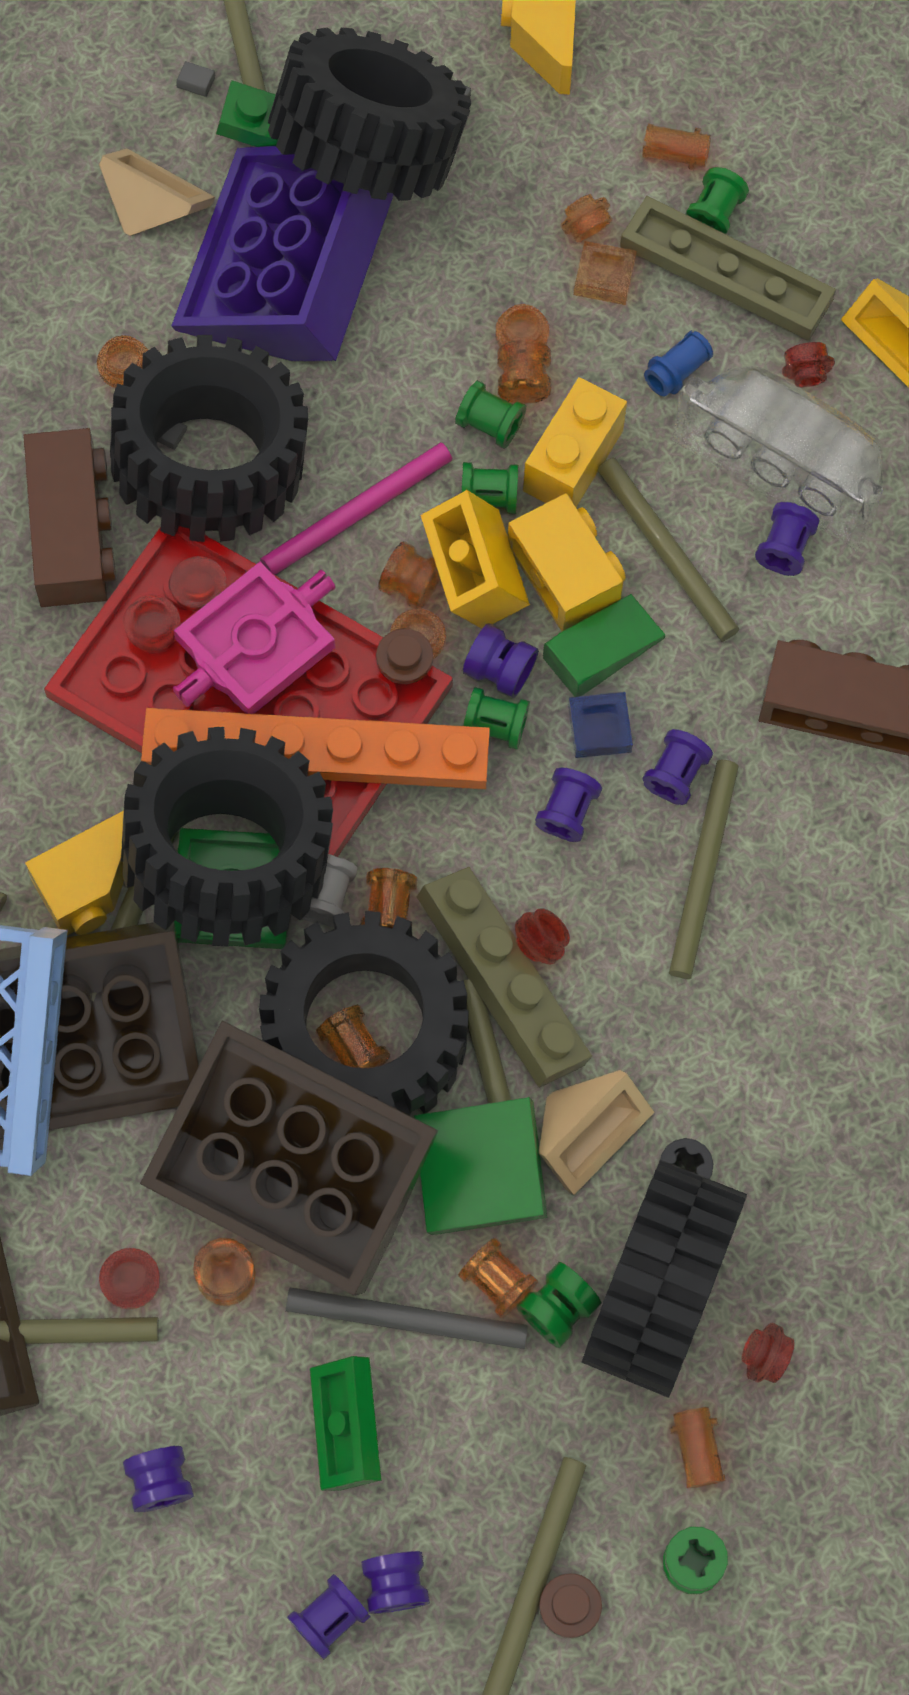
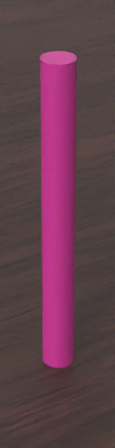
M442 442L438 443L260 558V561L272 574H278L451 462L452 456Z

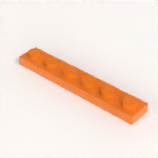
M146 708L141 761L149 765L152 762V750L165 742L173 752L177 750L178 735L193 731L199 742L207 740L208 728L224 727L225 738L239 739L240 728L256 731L255 743L266 746L271 736L286 742L284 756L288 759L299 751L310 761L308 776L319 772L324 780L486 789L490 728Z

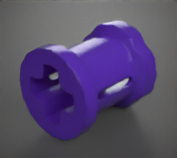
M780 502L774 506L771 516L773 521L766 542L760 543L757 547L755 558L766 569L786 576H794L800 574L803 570L805 561L802 554L809 536L815 535L820 519L806 507L792 502Z
M672 729L667 732L664 738L666 748L655 768L647 770L642 779L644 786L651 793L673 804L684 805L687 804L691 797L689 787L700 766L709 764L713 752L698 737L682 730Z
M563 767L556 768L551 778L555 786L545 810L538 811L535 825L545 833L569 842H579L584 834V828L581 825L591 800L598 799L602 786L597 780L580 771Z
M334 1574L327 1580L328 1588L301 1613L293 1611L287 1616V1619L323 1660L331 1654L329 1646L356 1621L365 1623L371 1617L353 1593Z

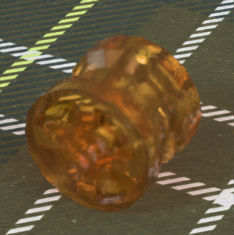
M515 340L503 344L498 349L497 365L503 370V374L498 378V395L501 399L511 403L517 401L521 403H537L551 395V378L546 374V369L551 365V350L546 344L535 340Z
M406 541L401 542L393 551L383 569L378 584L379 591L388 596L397 593L406 598L409 607L417 611L421 610L433 594L440 580L434 557L424 558L417 554L415 546Z
M218 1238L209 1241L200 1248L194 1259L193 1272L199 1291L206 1300L219 1306H232L247 1298L255 1286L256 1279L251 1253L242 1243L230 1238ZM233 1259V1261H232L230 1264H222V1265H220V1264H218V1263L216 1262V1261H218L219 1263H222V1262H230V1260Z

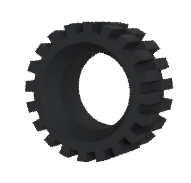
M341 27L338 35L329 28L317 29L316 35L305 32L300 35L298 41L294 40L292 42L269 115L268 124L270 126L268 132L271 139H278L276 147L283 155L295 154L292 162L302 171L309 168L316 170L315 178L328 185L332 180H336L344 184L343 191L357 195L359 189L368 190L371 198L385 200L387 193H393L398 201L411 200L413 192L422 199L430 196L433 189L439 191L447 179L470 113L471 99L470 96L464 95L467 88L461 80H451L453 72L445 65L435 67L432 65L434 57L423 51L417 54L408 51L409 44L397 39H395L394 44L381 41V34L367 31L366 37L358 36L353 28Z
M197 335V346L186 348L181 337L168 341L166 355L162 356L156 347H153L143 353L142 368L132 362L124 371L123 385L117 383L113 394V407H111V473L113 481H119V495L125 504L128 505L137 500L136 516L148 524L157 515L161 518L160 531L174 537L178 527L181 526L190 529L189 541L205 542V531H218L219 540L223 542L235 540L236 527L242 525L249 536L261 531L264 514L273 522L284 514L285 500L290 503L293 502L298 493L299 480H302L309 419L308 406H303L304 393L299 383L289 385L290 370L282 362H279L271 369L268 367L269 353L256 346L250 355L241 352L242 340L227 337L225 347L212 346V335ZM196 419H213L229 423L242 430L253 440L259 453L252 461L237 467L206 470L189 467L172 460L160 451L157 442L163 434L178 423Z
M224 727L208 728L207 740L199 742L193 731L178 735L176 751L173 752L165 742L152 750L151 765L141 761L134 771L133 785H127L124 798L121 849L123 878L126 887L134 886L133 900L142 912L155 905L154 923L167 930L174 921L182 924L180 938L195 943L200 931L213 933L212 946L228 947L230 934L242 933L244 945L259 943L261 941L262 928L266 926L269 927L276 937L289 929L290 914L301 920L310 911L312 897L318 899L323 887L333 823H331L333 814L331 796L324 797L326 783L319 772L308 776L310 761L299 751L289 759L284 756L286 742L271 736L266 746L255 743V730L240 728L239 739L225 738ZM226 814L248 819L264 828L275 840L280 852L271 862L256 868L238 871L217 870L198 865L180 855L172 845L171 839L181 827L197 818Z
M365 911V925L351 926L349 912L333 915L334 929L326 933L322 931L318 921L305 928V944L299 948L290 940L280 951L281 967L278 968L271 965L265 977L267 993L266 995H260L259 1004L262 1040L410 1116L411 1112L418 1108L424 1114L428 1113L437 1105V1094L442 1089L448 1093L456 1081L458 1064L463 1065L466 1053L469 1011H467V992L464 980H457L456 962L449 952L442 957L438 954V939L427 930L419 939L412 936V922L399 916L396 917L393 928L382 926L381 912ZM356 971H374L391 976L406 986L417 1000L423 1016L418 1036L408 1050L397 1059L373 1068L345 1066L335 1062L321 1052L311 1039L306 1028V1022L313 1000L323 987L332 980Z
M660 1160L601 1306L582 1363L669 1398L725 1257L747 1197L746 1193Z

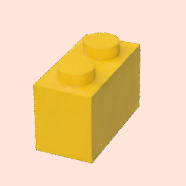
M578 377L525 462L523 492L544 503L567 493L575 507H577L598 473V468L605 462L624 430L627 401Z
M465 490L420 515L452 613L482 629L486 624L493 625L530 605L499 509L470 491Z
M567 493L508 523V539L513 555L561 631L621 600L623 581L626 580L625 572L619 559L612 551L605 553L596 540L597 530L587 510L583 507L577 509Z

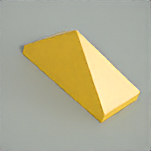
M878 278L873 279L841 318V321L909 388V296Z

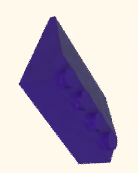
M276 146L237 148L172 322V328L175 331L196 337L197 335H212V341L226 344L227 337L242 340V349L253 351L257 346L267 351L269 356L289 361H336L394 194L387 193L386 199L381 200L371 198L370 192L364 189H359L357 195L343 191L344 184L336 180H332L328 185L315 178L316 170L309 168L302 171L292 162L295 154L283 155Z

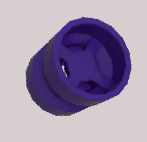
M488 623L482 628L472 644L462 671L463 674L477 681L487 679L495 683L498 692L513 699L519 694L537 660L539 649L525 641L514 643L506 639L503 630Z

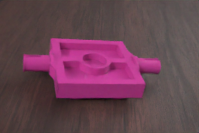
M261 561L174 630L175 639L193 657L198 668L180 684L173 687V691L178 699L182 700L186 707H189L191 703L211 687H215L217 690L227 694L245 714H255L335 649V639L316 620L311 608L336 588L332 579L329 576L326 577V573L323 570H319L317 574L296 590L292 586L279 581Z

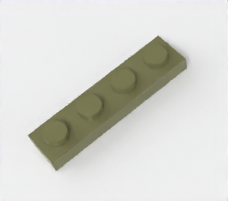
M647 195L621 235V248L808 341L834 300L835 288Z
M464 868L424 885L416 896L537 1086L540 1088L585 1066L592 1057L590 1051L471 868Z

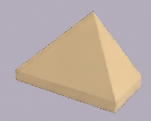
M129 149L105 154L102 156L99 164L123 231L129 236L209 208L215 199L211 194Z
M621 1070L554 1091L546 1099L539 1154L564 1188L572 1195H575L655 1112L628 1074Z

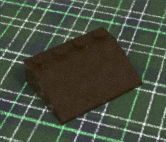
M151 922L67 937L49 1130L179 1107L199 1067L175 923L173 922L167 930ZM21 946L0 949V975L4 980L19 969ZM18 979L9 985L16 995ZM96 992L95 999L92 1001V993ZM0 994L1 1038L14 1028L15 1012ZM13 1037L4 1044L11 1054ZM1 1060L0 1093L9 1086L10 1071ZM8 1095L0 1101V1106L5 1112ZM0 1125V1139H4V1129Z
M221 1021L140 1184L356 1296L365 1293L394 1235L439 1130L225 1021Z

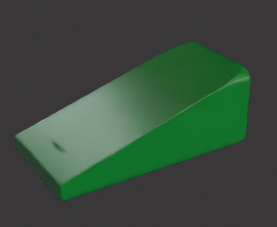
M630 594L562 631L546 642L543 649V659L573 696L578 699L665 638V633L634 596Z

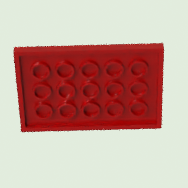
M181 526L178 527L175 537L161 532V527L44 688L47 698L142 753L146 708L244 713L227 694L217 690L215 687H211L191 703L189 707H186L173 691L174 686L180 684L198 669L193 657L175 639L174 630L256 565L206 535L205 542L189 541L190 529ZM274 575L279 581L292 586L296 590L298 589L292 584ZM318 601L311 608L316 620L335 639V649L255 713L261 715L428 724L452 688L453 677L432 666L428 674L415 683L398 684L388 680L380 672L376 661L377 647L383 637L325 603ZM324 780L326 783L324 797L331 796L333 806L331 821L333 826L328 854L336 857L340 855L387 784Z

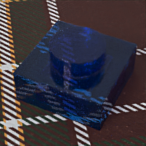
M625 692L569 697L568 709L575 758L632 752L633 742Z

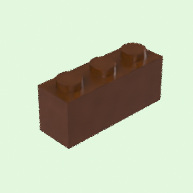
M90 428L23 434L34 585L40 606L51 607L107 601L106 582L116 581V569L113 548H103L102 531L112 530L109 498H99L98 482L108 481L105 449L94 448Z
M778 640L758 721L909 756V665L895 667L877 663L873 657L858 652H849L844 655L821 650L817 644L807 640H791L790 642Z

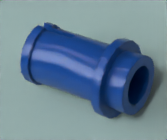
M689 331L682 340L662 357L654 356L649 360L648 369L644 372L647 384L660 396L665 397L669 393L677 394L683 388L682 382L703 363L713 357L712 347L702 334L697 331Z

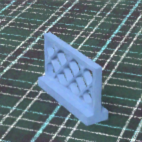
M0 925L1 941L22 943L19 969L5 980L0 975V994L15 1012L14 1028L0 1038V1060L10 1071L9 1086L0 1093V1101L8 1095L6 1112L0 1106V1125L4 1129L3 1150H0V1166L8 1167V1173L32 1176L45 1164L47 1155L67 930L48 927L35 930ZM18 979L16 995L9 985ZM13 1037L11 1054L4 1044Z

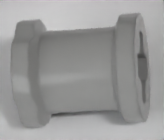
M328 854L322 890L318 899L312 897L310 911L302 919L314 923L318 921L319 924L334 927L333 915L345 913L342 910V905L349 881H353L356 877L358 867L344 858Z

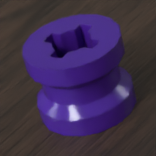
M169 1446L150 1450L123 1461L125 1475L133 1480L135 1486V1493L131 1498L134 1512L154 1511L185 1502L194 1497L191 1483L183 1478L181 1466L185 1461L182 1446Z
M411 1551L387 1554L361 1562L363 1576L371 1581L372 1593L367 1599L369 1614L389 1613L430 1604L428 1589L420 1583L419 1572L424 1566L422 1552Z

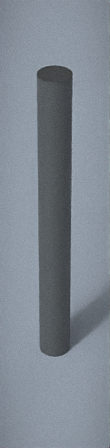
M291 1287L289 1288L286 1303V1312L525 1349L528 1325Z

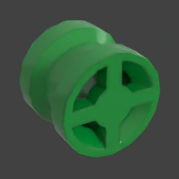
M688 1527L679 1531L670 1540L663 1555V1571L668 1582L676 1590L686 1594H702L711 1590L723 1577L728 1565V1552L723 1540L714 1531L704 1527Z

